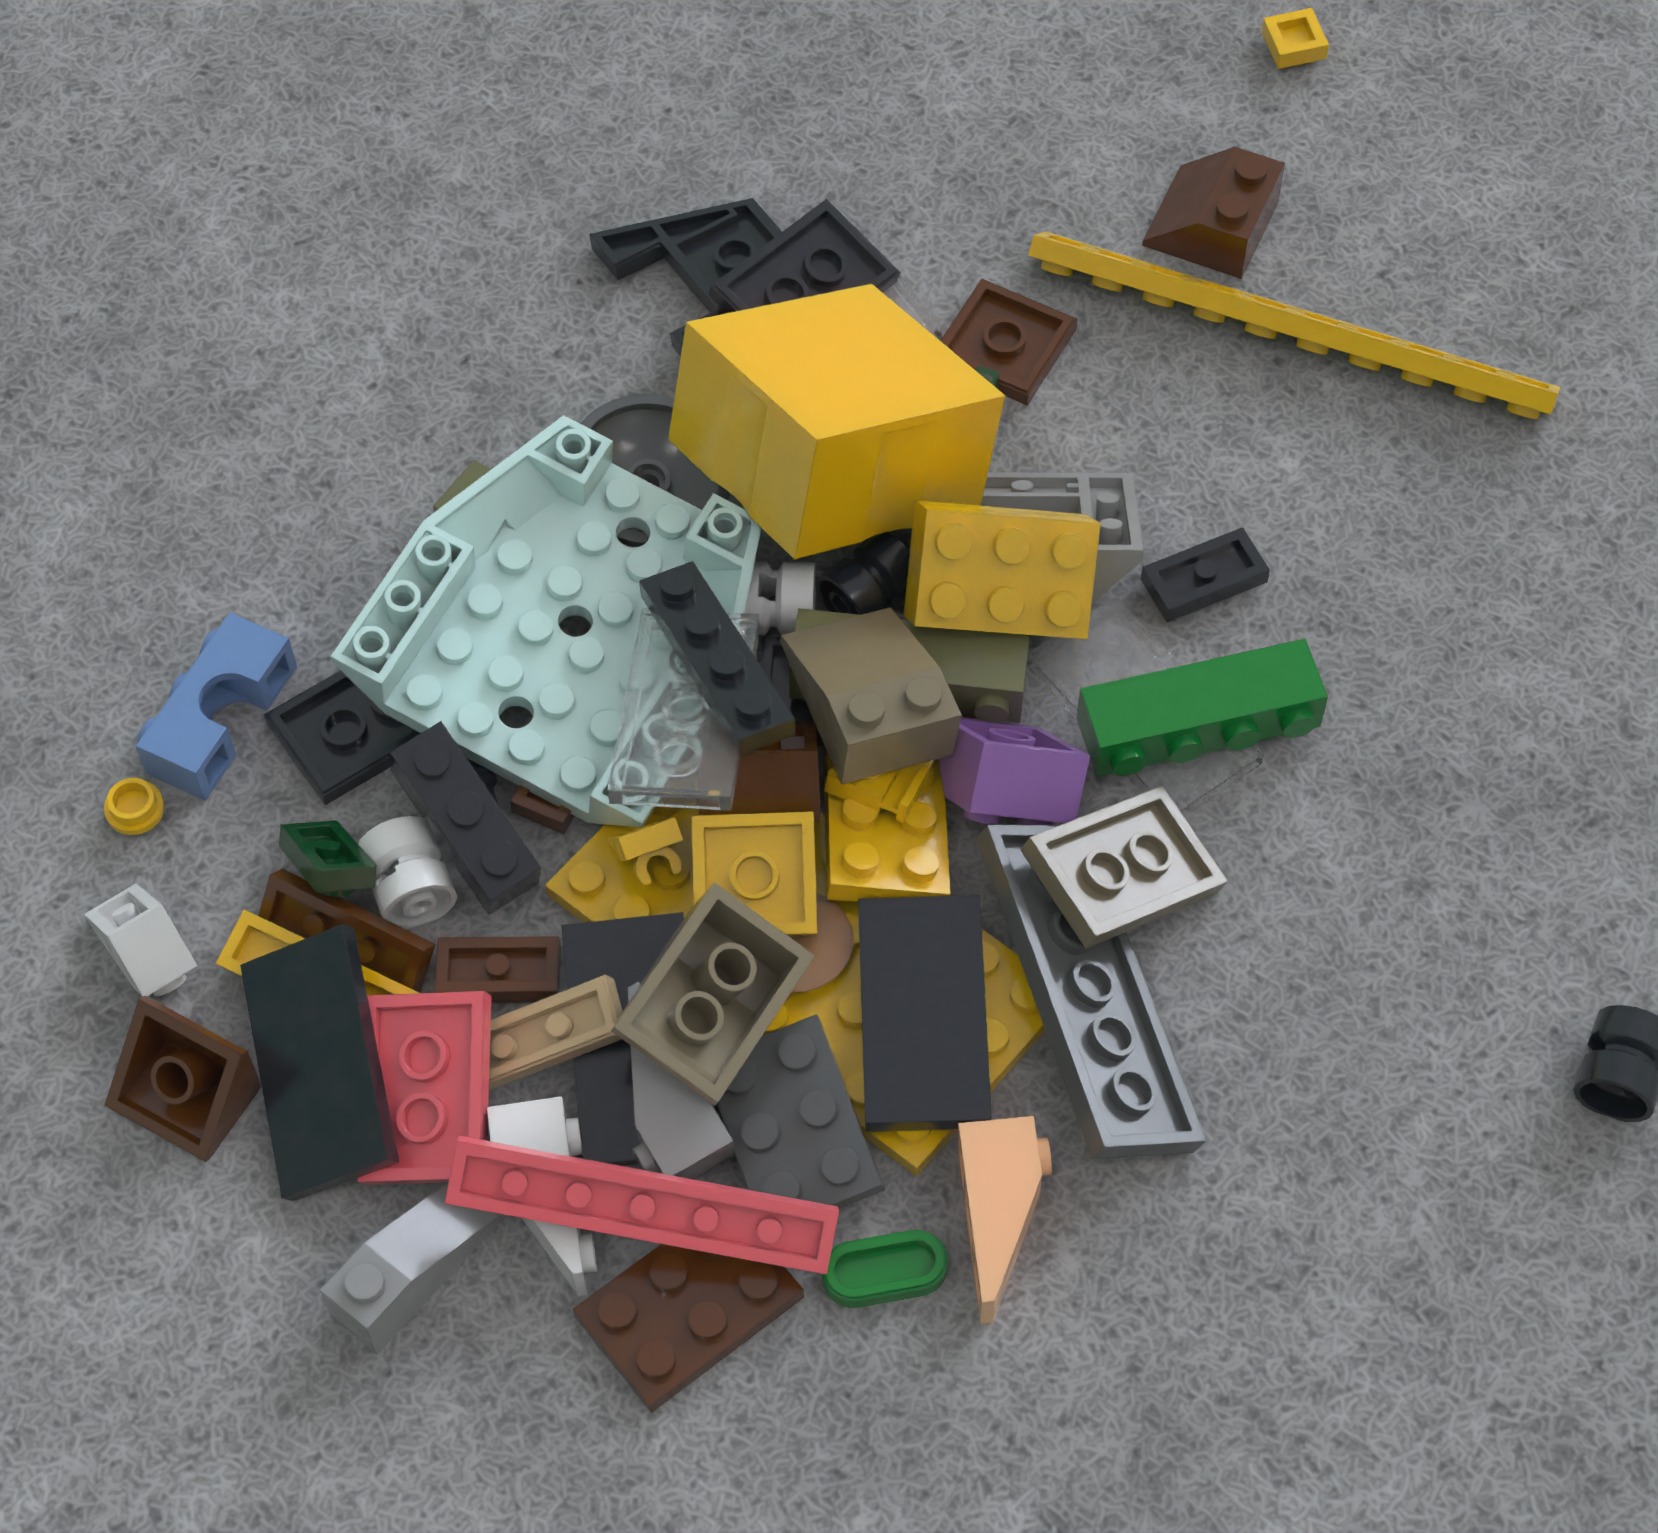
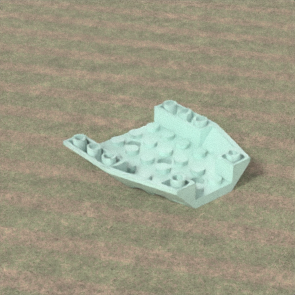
M563 415L423 520L330 657L331 661L386 715L420 733L442 721L466 758L486 767L518 786L521 785L530 789L531 793L557 807L562 805L570 809L572 815L587 823L643 827L713 712L642 600L639 580L693 561L740 633L762 528L748 516L745 509L714 493L703 510L620 468L612 463V440ZM626 528H638L644 531L649 539L644 545L632 548L623 545L618 540L617 535ZM569 616H581L587 619L592 627L586 634L573 637L565 634L560 629L559 624ZM512 706H521L531 712L533 719L522 728H511L503 724L499 717L505 709Z

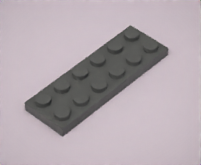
M987 825L977 836L976 840L1091 1158L1105 1159L1194 1153L1206 1142L1127 932L1086 949L1020 851L1030 837L1060 825Z

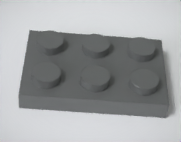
M815 1014L763 1035L717 1103L726 1129L733 1140L734 1151L748 1189L838 1206V1208L884 1191L885 1187L819 1016Z

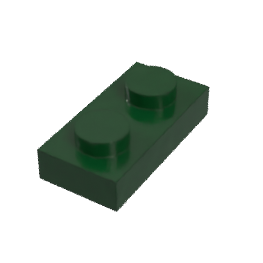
M337 820L280 824L279 847L317 893L332 897H344L352 894L356 889L375 888L377 865Z

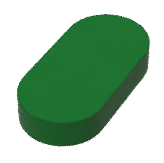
M909 1230L843 1242L832 1248L827 1275L822 1274L823 1288L832 1301L847 1308H860L925 1296L936 1291L946 1278L948 1271L947 1250L939 1238L923 1230Z

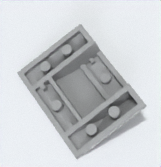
M988 472L981 506L1086 514L1101 523L1092 603L1143 561L1144 549L1133 473Z

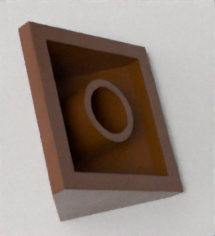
M143 996L138 999L104 1106L206 1162L213 1156L262 1086L248 1051L155 1000Z

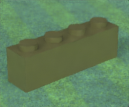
M798 608L795 631L858 615ZM902 620L939 665L961 712V717L976 718L999 724L1003 722H1021L1030 635L914 626L909 620ZM789 664V698L803 699L805 701Z

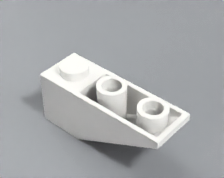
M562 1096L487 1107L491 1142L571 1157L583 1155L579 1118L567 1119ZM522 1218L578 1296L588 1295L585 1273L597 1272L592 1233L581 1235L579 1228Z

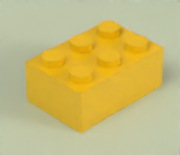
M915 500L904 616L914 626L1088 639L1101 523L1086 514Z

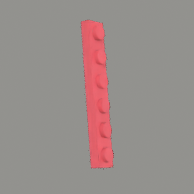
M458 1136L445 1204L826 1275L839 1216L838 1206L464 1136Z

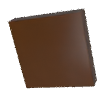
M981 278L940 341L974 370L980 365L997 371L999 373L998 390L1006 397L1028 406L1076 331L1078 319Z

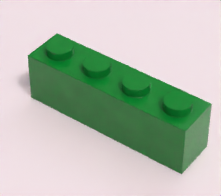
M1306 638L1080 688L1076 719L1096 777L1113 773L1118 776H1127L1139 772L1145 766L1167 761L1185 763L1196 759L1202 753L1224 748L1242 750L1251 747L1260 740L1282 735L1288 738L1303 736L1314 728L1321 727L1328 695Z

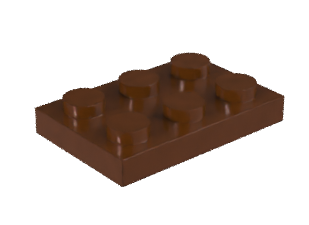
M660 1244L573 1308V1313L577 1321L652 1413L804 1298V1289L783 1266Z

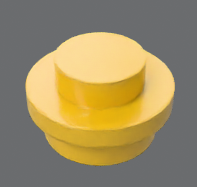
M126 778L117 782L110 789L104 803V814L109 825L115 831L124 835H139L153 829L160 822L164 814L165 805L163 797L156 786L140 778Z

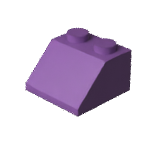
M961 717L953 755L939 758L938 760L944 797L963 808V816L965 818L985 824H998L1000 816L1017 818L1016 822L1020 825H1052V822L1067 823L1077 819L1090 755L1039 726L1007 722L999 724Z

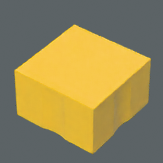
M873 284L687 321L668 440L711 481L731 493L742 504L750 518L794 559L860 543L884 532L913 528L915 500L981 506L1005 395Z

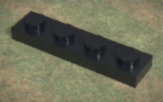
M693 561L639 580L642 600L740 756L796 735L795 718Z

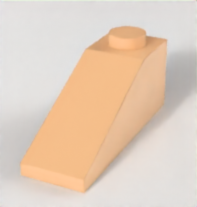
M1034 1116L958 1123L957 1150L980 1324L993 1323L1040 1198L1042 1176L1052 1175L1049 1141L1047 1137L1037 1138Z

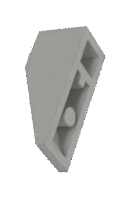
M639 982L628 987V1003L638 989ZM631 1046L635 1128L638 1140L641 1143L632 1148V1151L641 1169L694 1179L735 1155L733 1140L712 1104Z
M446 1183L364 1242L320 1289L330 1316L375 1354H378L505 1217L504 1214L445 1204L448 1183Z

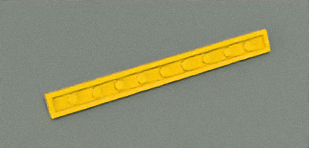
M1044 231L1035 234L1030 246L1028 256L1041 259L1042 264L1040 268L1048 272L1063 276H1071L1073 270L1093 275L1091 284L1100 288L1122 292L1124 285L1144 291L1142 299L1147 302L1164 307H1173L1174 301H1179L1195 306L1193 315L1217 323H1224L1226 316L1246 322L1245 331L1261 337L1275 339L1277 332L1297 337L1296 346L1310 352L1327 355L1330 347L1349 353L1348 362L1366 369L1379 371L1381 364L1402 369L1401 378L1415 384L1432 387L1434 379L1455 386L1453 394L1471 401L1485 403L1487 396L1507 401L1506 410L1523 417L1538 419L1540 412L1551 415L1561 387L1050 232Z

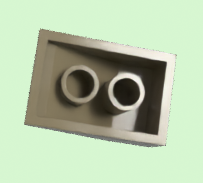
M891 607L781 635L780 643L841 784L953 755L962 716L939 665Z
M714 882L692 906L660 952L611 1031L715 1106L815 955Z

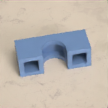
M229 612L220 627L211 630L202 643L200 655L189 671L180 674L171 687L169 699L156 718H150L143 725L138 736L136 748L146 774L206 801L237 756L228 728L210 720L218 709L233 702H247L266 711L270 708L297 668L289 638Z

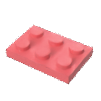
M485 991L367 996L399 1163L358 1177V1182L364 1185L449 1183L458 1136L487 1141L488 1137L487 1107L489 1102L491 995Z

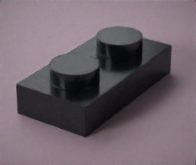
M1242 527L1143 566L1141 581L1165 621L1170 622L1267 583L1270 569Z

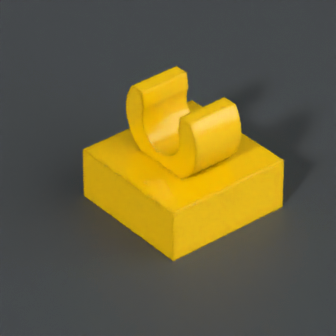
M667 817L611 838L619 860L627 861L635 858L633 874L641 885L651 883L650 875L647 872V863L650 858L656 855L665 859L670 874L674 875L681 872L679 855L672 848L668 847V845L683 840L675 817Z

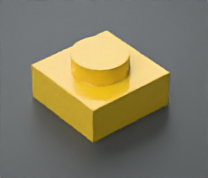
M1312 8L1263 18L1261 33L1278 69L1327 59L1329 43Z

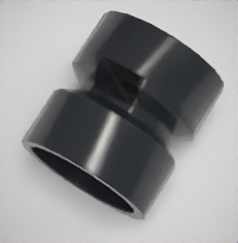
M889 532L870 537L853 550L852 559L843 558L817 577L816 587L824 606L829 612L856 615L889 607L893 609L901 607L905 604L910 551L897 537Z
M1607 1006L1600 1009L1596 1016L1587 1044L1589 1053L1582 1060L1573 1088L1574 1095L1584 1107L1593 1112L1619 1121L1641 1122L1652 1116L1658 1100V1015L1633 1006Z

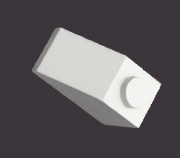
M138 884L132 885L84 914L127 980L141 996H149L152 993L154 996H161L173 991L186 980L185 973L197 967L196 962L163 905Z

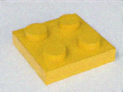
M814 812L691 816L694 904L715 882L787 936L818 935Z

